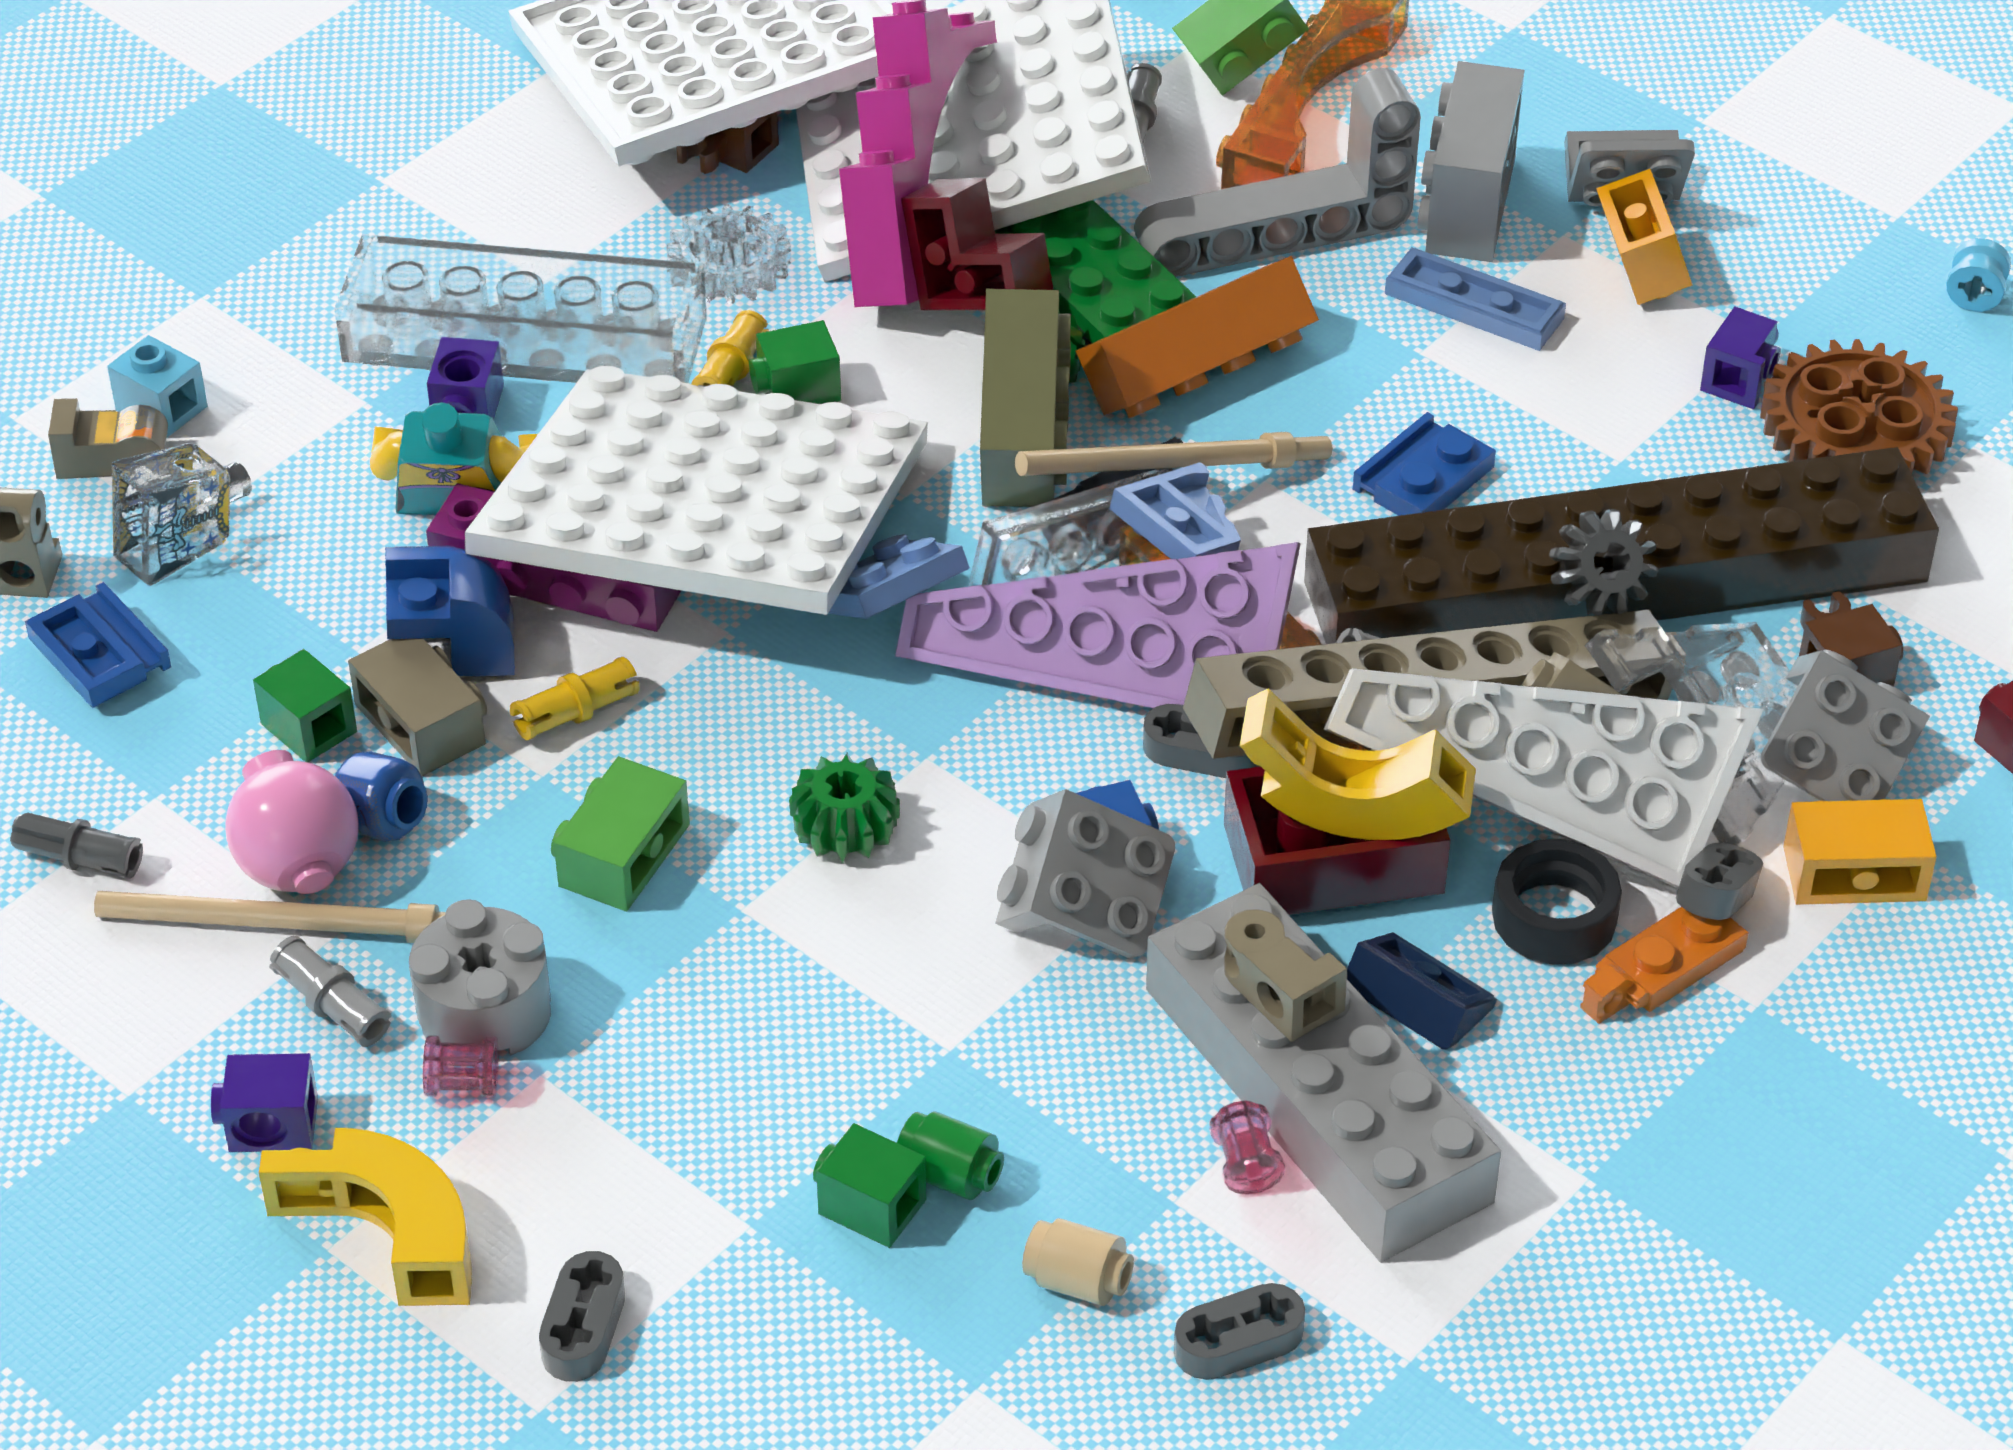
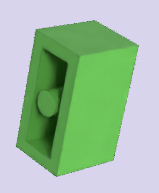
M1208 0L1172 28L1222 96L1309 30L1289 0Z
M618 756L602 778L596 777L591 782L586 791L584 802L570 821L564 820L561 822L554 833L551 843V854L555 857L558 887L627 912L690 825L687 780Z

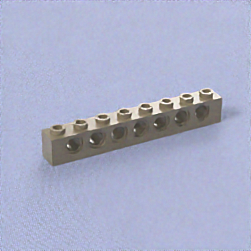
M1649 610L1622 614L1613 613L1600 616H1585L1202 657L1195 660L1183 710L1211 757L1217 759L1246 755L1245 751L1240 747L1247 700L1268 688L1320 737L1334 744L1352 743L1324 730L1350 669L1522 686L1534 665L1541 659L1548 661L1552 654L1556 652L1570 659L1622 695L1668 700L1683 656Z

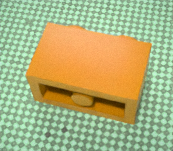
M1651 169L1596 188L1637 304L1640 305L1654 299L1665 298L1676 291L1693 286L1674 228Z
M1922 799L1791 803L1783 848L1796 905L1927 901L1936 862V853Z

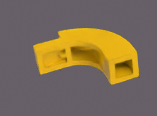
M1269 688L1248 698L1240 747L1254 764L1261 766L1265 770L1261 797L1285 815L1324 832L1365 840H1396L1418 837L1442 830L1470 817L1476 768L1436 729L1394 748L1376 751L1354 750L1331 743L1317 735Z
M335 1128L332 1150L294 1148L290 1150L261 1151L259 1177L267 1216H351L367 1220L382 1228L393 1239L391 1266L398 1306L470 1305L472 1263L464 1210L451 1180L423 1152L394 1137L355 1128Z

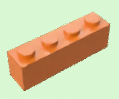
M1289 256L1076 350V353L1103 415L1125 409L1128 418H1131L1161 405L1157 394L1173 387L1176 396H1180L1209 383L1205 372L1217 366H1221L1225 375L1255 362L1256 359L1252 350L1267 344L1270 352L1274 353L1303 340L1299 329L1319 319L1292 256Z

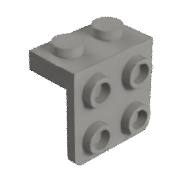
M1678 130L1567 131L1564 148L1568 202L1584 201L1585 204L1590 206H1602L1596 188L1647 169H1651L1664 204L1671 200H1680L1695 156L1694 142L1688 139H1679Z
M1821 650L1797 657L1786 679L1798 687L1761 753V762L1766 769L1820 801L1885 799L1930 715L1911 705L1912 699L1901 690L1886 683L1873 682L1857 672L1858 667L1855 663L1831 650Z
M1067 789L1030 803L1023 810L1016 824L1014 835L1019 843L1013 864L1005 871L998 885L997 900L1001 902L995 924L1015 933H1020L1048 923L1127 958L1143 955L1147 951L1148 936L1152 934L1174 856L1175 842L1173 838L1167 833Z

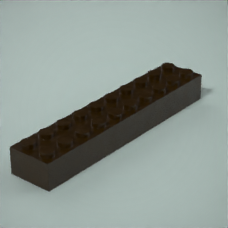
M1894 447L1308 528L1304 583L1326 644L1337 643L1341 633L1348 628H1356L1362 630L1363 633L1379 638L1591 616L1587 614L1586 599L1574 606H1570L1565 602L1566 593L1572 586L1571 582L1554 585L1551 581V576L1554 573L1565 570V562L1554 561L1549 557V553L1552 548H1569L1559 531L1564 525L1569 524L1580 529L1579 519L1581 513L1594 511L1601 520L1606 510L1616 509L1620 511L1622 526L1630 520L1636 519L1643 524L1641 533L1635 540L1637 543L1652 540L1657 545L1655 551L1643 555V563L1654 565L1658 568L1659 572L1656 577L1638 578L1645 586L1648 595L1644 600L1639 601L1627 596V612L1649 610L1654 618L1659 621L1828 597L1837 591L1842 594L1926 583L1929 580L1939 527L1899 448ZM1608 551L1597 553L1594 557L1595 568L1603 567L1601 573L1611 572L1613 569V559L1604 558ZM1606 606L1602 615L1613 614V612Z

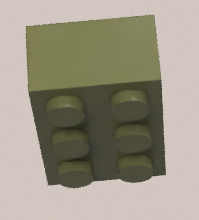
M986 289L980 432L982 506L1037 507L1054 499L1055 485H1067V474L1020 476L1015 468V457L1020 451L1067 449L1071 314H1059V290Z

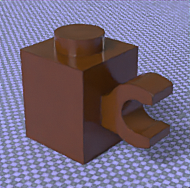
M777 112L757 118L749 126L728 128L708 135L704 140L695 145L677 146V163L683 165L690 158L699 156L701 173L708 174L713 172L720 162L748 173L779 145Z
M1839 591L1832 593L1829 607L1830 613L1819 611L1810 599L1803 601L1800 623L1804 631L1799 656L1821 650H1831L1855 663L1858 667L1857 672L1873 682H1882L1894 687L1899 661L1903 658V643L1898 631L1885 622L1873 604L1851 609L1849 599Z

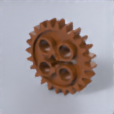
M1834 339L1830 340L1827 352H1823L1815 345L1809 344L1806 357L1791 352L1788 354L1787 366L1782 364L1774 366L1773 377L1767 378L1765 382L1760 418L1765 420L1764 435L1775 436L1773 449L1775 451L1790 450L1788 462L1898 447L1911 474L1913 469L1928 474L1931 470L1932 460L1942 462L1945 457L1946 448L1952 446L1958 407L1952 405L1954 392L1953 390L1941 389L1944 379L1941 374L1925 376L1928 365L1926 361L1917 362L1912 365L1907 364L1908 351L1902 350L1894 356H1889L1885 354L1884 343H1878L1872 351L1864 350L1860 339H1854L1851 349H1843Z

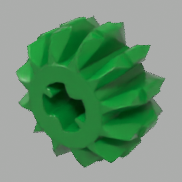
M846 752L840 762L833 763L821 756L816 769H801L797 786L792 788V795L789 797L790 816L793 817L794 831L798 835L799 843L811 844L817 857L823 856L830 851L836 852L843 863L848 853L858 852L869 858L874 845H889L893 828L897 826V819L900 818V799L897 798L895 782L892 780L891 771L878 770L873 757L855 763L850 758L848 752Z

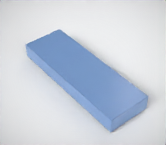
M1413 247L1410 248L1388 275L1385 283V294L1538 351L1542 349L1565 319V302Z

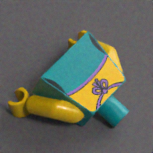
M434 403L424 411H411L405 414L403 430L374 427L370 469L381 480L389 481L397 476L395 504L397 514L436 515L457 483L495 492L538 434L518 435L519 447H517L501 435L492 417L486 414L457 413L450 404Z

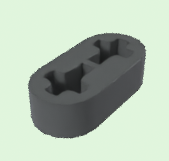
M1160 705L1150 710L1144 718L1143 750L1146 756L1154 763L1226 778V771L1259 767L1247 755L1213 759L1183 710V705ZM1169 733H1176L1174 738L1168 737Z
M1712 843L1707 845L1686 864L1675 899L1681 907L1695 915L1716 920L1728 919L1753 897L1764 863L1754 852L1734 844Z
M585 1251L567 1260L559 1272L539 1332L541 1359L545 1370L554 1378L575 1382L590 1378L601 1369L606 1360L625 1302L623 1271L620 1263L611 1255L601 1251ZM592 1281L603 1282V1285H597L594 1288L589 1303L582 1302L581 1290H587ZM576 1328L583 1329L584 1342H578L574 1346L573 1351L561 1350V1347L569 1346Z
M1268 1283L1257 1285L1189 1309L1177 1320L1174 1331V1357L1177 1365L1183 1372L1194 1378L1208 1380L1220 1378L1290 1353L1297 1348L1303 1337L1305 1321L1303 1299L1295 1290L1285 1285ZM1270 1313L1275 1321L1284 1320V1325L1275 1327L1269 1319L1260 1320V1315ZM1198 1336H1205L1206 1340L1210 1343L1219 1342V1346L1208 1349L1203 1341L1194 1342V1340Z

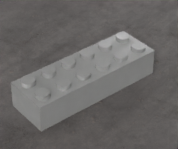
M1260 883L1148 936L1146 990L1380 1263L1495 1203L1501 1149L1348 980L1346 983L1345 1011L1293 1042L1285 1037L1229 982L1224 972V955L1227 947L1224 937L1225 926L1232 916L1244 910L1259 909L1272 913L1283 923L1285 936L1296 943L1314 961L1324 956V953Z

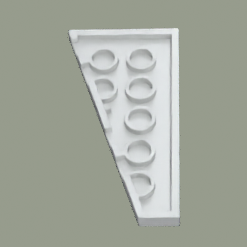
M1350 669L1324 730L1367 750L1376 751L1397 747L1436 729L1476 768L1473 797L1573 842L1585 844L1604 856L1679 888L1686 864L1700 853L1706 845L1764 709Z

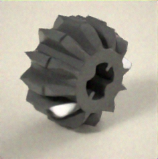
M1606 510L1601 520L1594 511L1581 513L1579 519L1580 529L1569 524L1564 525L1559 531L1569 548L1560 547L1550 550L1549 557L1551 559L1565 562V570L1554 573L1551 576V581L1554 585L1571 582L1572 586L1566 593L1565 602L1570 606H1574L1586 599L1588 615L1600 616L1606 606L1615 614L1625 613L1628 610L1627 596L1639 601L1644 600L1648 595L1645 586L1638 578L1656 577L1659 572L1658 568L1654 565L1643 563V555L1655 551L1657 545L1652 540L1637 543L1635 540L1641 533L1643 524L1636 519L1630 520L1622 526L1619 510ZM1608 551L1604 558L1613 559V569L1611 572L1601 573L1603 567L1595 568L1594 557L1597 553Z

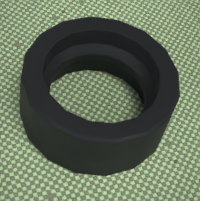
M1565 839L1536 840L1520 846L1501 862L1495 879L1492 903L1495 930L1508 947L1527 959L1555 965L1575 964L1594 957L1612 941L1618 923L1622 896L1618 872L1605 856L1585 844ZM1559 885L1574 889L1589 898L1595 908L1588 913L1574 918H1553L1538 914L1525 906L1518 896L1523 891L1536 886Z

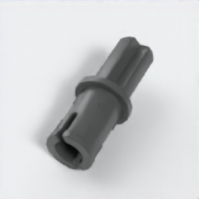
M27 812L17 816L12 824L10 843L15 849L62 860L65 868L70 870H77L80 865L131 879L137 873L143 856V843H140V838L91 828V824L85 819H76L73 823Z

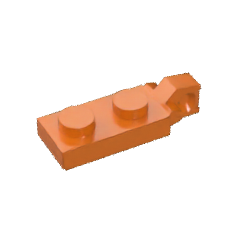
M1680 907L1606 954L1596 964L1595 974L1584 981L1583 987L1585 991L1580 1008L1598 1024L1629 1004H1632L1636 1009L1643 1007L1648 1012H1651L1742 953L1743 949L1746 948L1749 932L1731 917L1721 920L1709 919L1695 915Z

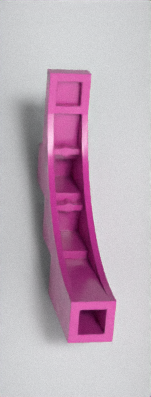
M926 0L893 2V13L872 17L879 77L875 78V88L856 92L862 153H859L860 163L839 169L854 307L907 305L919 300L901 198L928 184L934 139L947 93L955 75L974 48L997 43L995 20L975 22L974 12L948 14L947 8L927 10Z

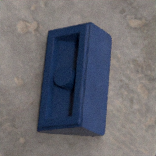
M1394 932L1358 942L1347 967V980L1368 1003L1445 1050L1456 1045L1495 1007L1498 1000L1489 991Z

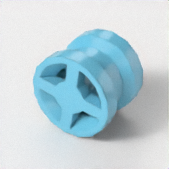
M1975 238L1961 244L1954 254L1952 270L1946 282L1947 293L1950 299L1956 305L1968 311L1982 312L1997 306L2004 296L2006 279L2011 270V257L2008 251L2002 245L1990 239Z

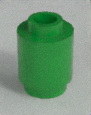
M933 1111L928 1115L914 1112L905 1122L897 1140L898 1144L926 1156V1183L968 1200L975 1199L982 1190L985 1192L991 1191L996 1185L1003 1169L1004 1154L998 1151L999 1142L995 1134L937 1111Z

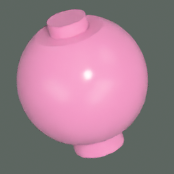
M271 750L255 756L243 767L242 775L245 781L235 791L227 809L225 833L229 850L240 869L262 886L277 891L298 892L300 894L319 892L333 882L334 877L345 867L355 849L358 838V815L354 801L349 791L336 776L315 764L294 761L291 753L286 750Z

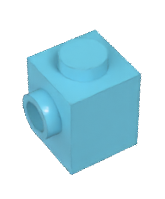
M147 335L107 365L115 410L119 412L133 405H146L159 410L168 422L167 438L208 407L200 362L150 335Z

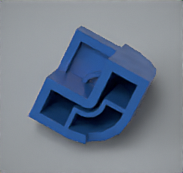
M453 546L385 547L387 639L450 638L451 665L453 671L458 676L515 675L513 606L505 581L495 565L482 556L466 554L465 549Z

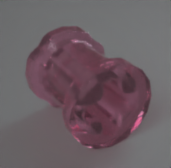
M427 1035L423 1055V1090L426 1097H437L440 1090L481 1091L484 1098L496 1097L499 1075L497 1037L486 1036L483 1043L441 1042L438 1035ZM448 1066H473L475 1068H457Z
M1247 1100L1233 1102L1222 1107L1209 1121L1211 1137L1216 1144L1222 1146L1226 1163L1222 1168L1224 1183L1229 1190L1238 1194L1248 1195L1268 1190L1280 1182L1285 1174L1283 1157L1279 1151L1272 1148L1268 1132L1271 1129L1272 1120L1269 1111L1263 1104H1256Z

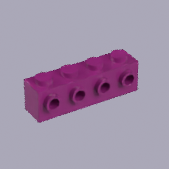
M457 483L426 529L428 546H453L465 549V531L494 492ZM484 557L499 569L510 596H517L658 632L682 591Z

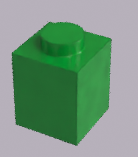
M824 320L756 334L757 358L749 360L750 378L756 394L782 393L791 396L796 401L815 404L841 401L840 356Z
M304 648L279 664L273 665L266 672L253 679L261 725L303 761H312L357 732L351 687Z
M855 1123L850 1126L836 1145L831 1143L823 1149L814 1166L813 1180L817 1183L818 1214L888 1248L894 1244L927 1200L926 1156Z

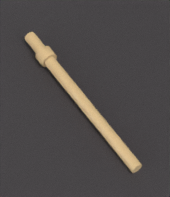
M1289 432L1263 433L1259 439L1020 451L1015 457V468L1020 476L1180 468L1199 462L1205 466L1260 463L1266 469L1288 468L1295 461L1327 460L1332 455L1333 446L1328 436L1293 437Z
M97 891L94 900V913L96 917L405 936L407 943H414L419 934L428 925L446 913L440 912L438 905L410 903L407 909L112 891Z

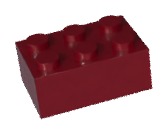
M1261 766L1226 771L1224 828L1243 891L1260 883L1288 915L1445 894L1451 841L1447 828L1418 837L1396 840H1365L1331 834L1300 823L1285 815L1261 797L1265 770Z

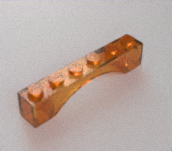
M1325 0L1319 13L1309 16L1306 22L1309 30L1304 32L1297 44L1291 43L1288 46L1282 65L1275 74H1268L1263 83L1261 94L1253 105H1246L1234 133L1231 136L1225 135L1222 139L1216 156V166L1222 168L1221 189L1304 172L1307 134L1299 117L1306 104L1320 88L1340 74L1363 63L1388 56L1407 28L1409 0Z

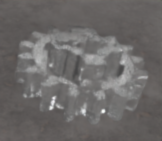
M724 204L722 213L714 214L705 207L701 209V219L696 220L685 216L682 218L683 229H672L670 231L671 243L666 244L668 269H671L673 283L684 282V293L687 295L694 294L700 290L704 291V302L710 303L717 296L725 297L728 304H734L736 295L741 294L754 301L757 300V289L762 288L773 292L776 290V278L786 279L788 277V264H791L790 239L787 238L784 224L774 225L773 214L771 213L763 214L757 218L754 216L753 206H747L742 211L733 210L730 204Z

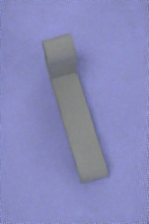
M1388 68L1370 70L1357 80L1352 90L1346 164L1153 204L1144 209L1136 218L1134 224L1135 235L1139 243L1175 277L1397 229L1407 221L1413 209L1421 119L1420 110L1393 70Z

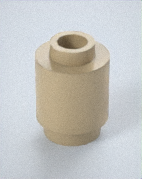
M1057 1218L1053 1223L1040 1220L1034 1225L1024 1249L1022 1268L1025 1275L1036 1278L1039 1287L1105 1306L1110 1302L1113 1295L1122 1296L1125 1293L1132 1277L1134 1257L1132 1254L1126 1253L1127 1246L1124 1237Z

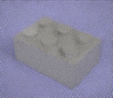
M1458 61L1453 83H1442L1438 116H1434L1430 138V150L1435 151L1426 150L1421 184L1426 185V194H1430V196L1422 195L1417 229L1427 230L1425 252L1435 255L1493 262L1516 158L1524 69Z

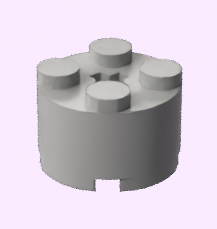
M467 899L450 905L445 915L428 925L415 940L409 956V970L415 1009L423 1035L435 1050L456 1060L483 1062L488 1061L487 1053L498 1052L508 1048L510 1056L521 1052L531 1046L542 1035L551 1017V993L543 933L538 926L514 912L495 907H484L476 900Z

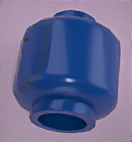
M372 751L355 753L345 760L335 773V776L343 783L354 801L358 815V835L383 842L400 840L410 833L425 815L428 795L423 777L415 765L403 759Z

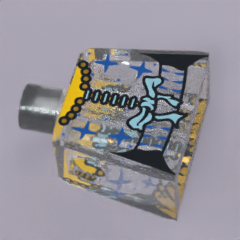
M190 443L112 462L113 556L144 583L151 586L222 545L229 536L230 503L251 494L252 483L247 470L239 462L222 466L198 445Z

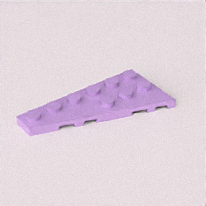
M1295 542L1257 549L1228 551L1205 556L1169 559L1081 571L1079 573L919 593L906 599L895 656L1150 708L1164 704L1184 705L1196 658L1280 649L1301 543Z

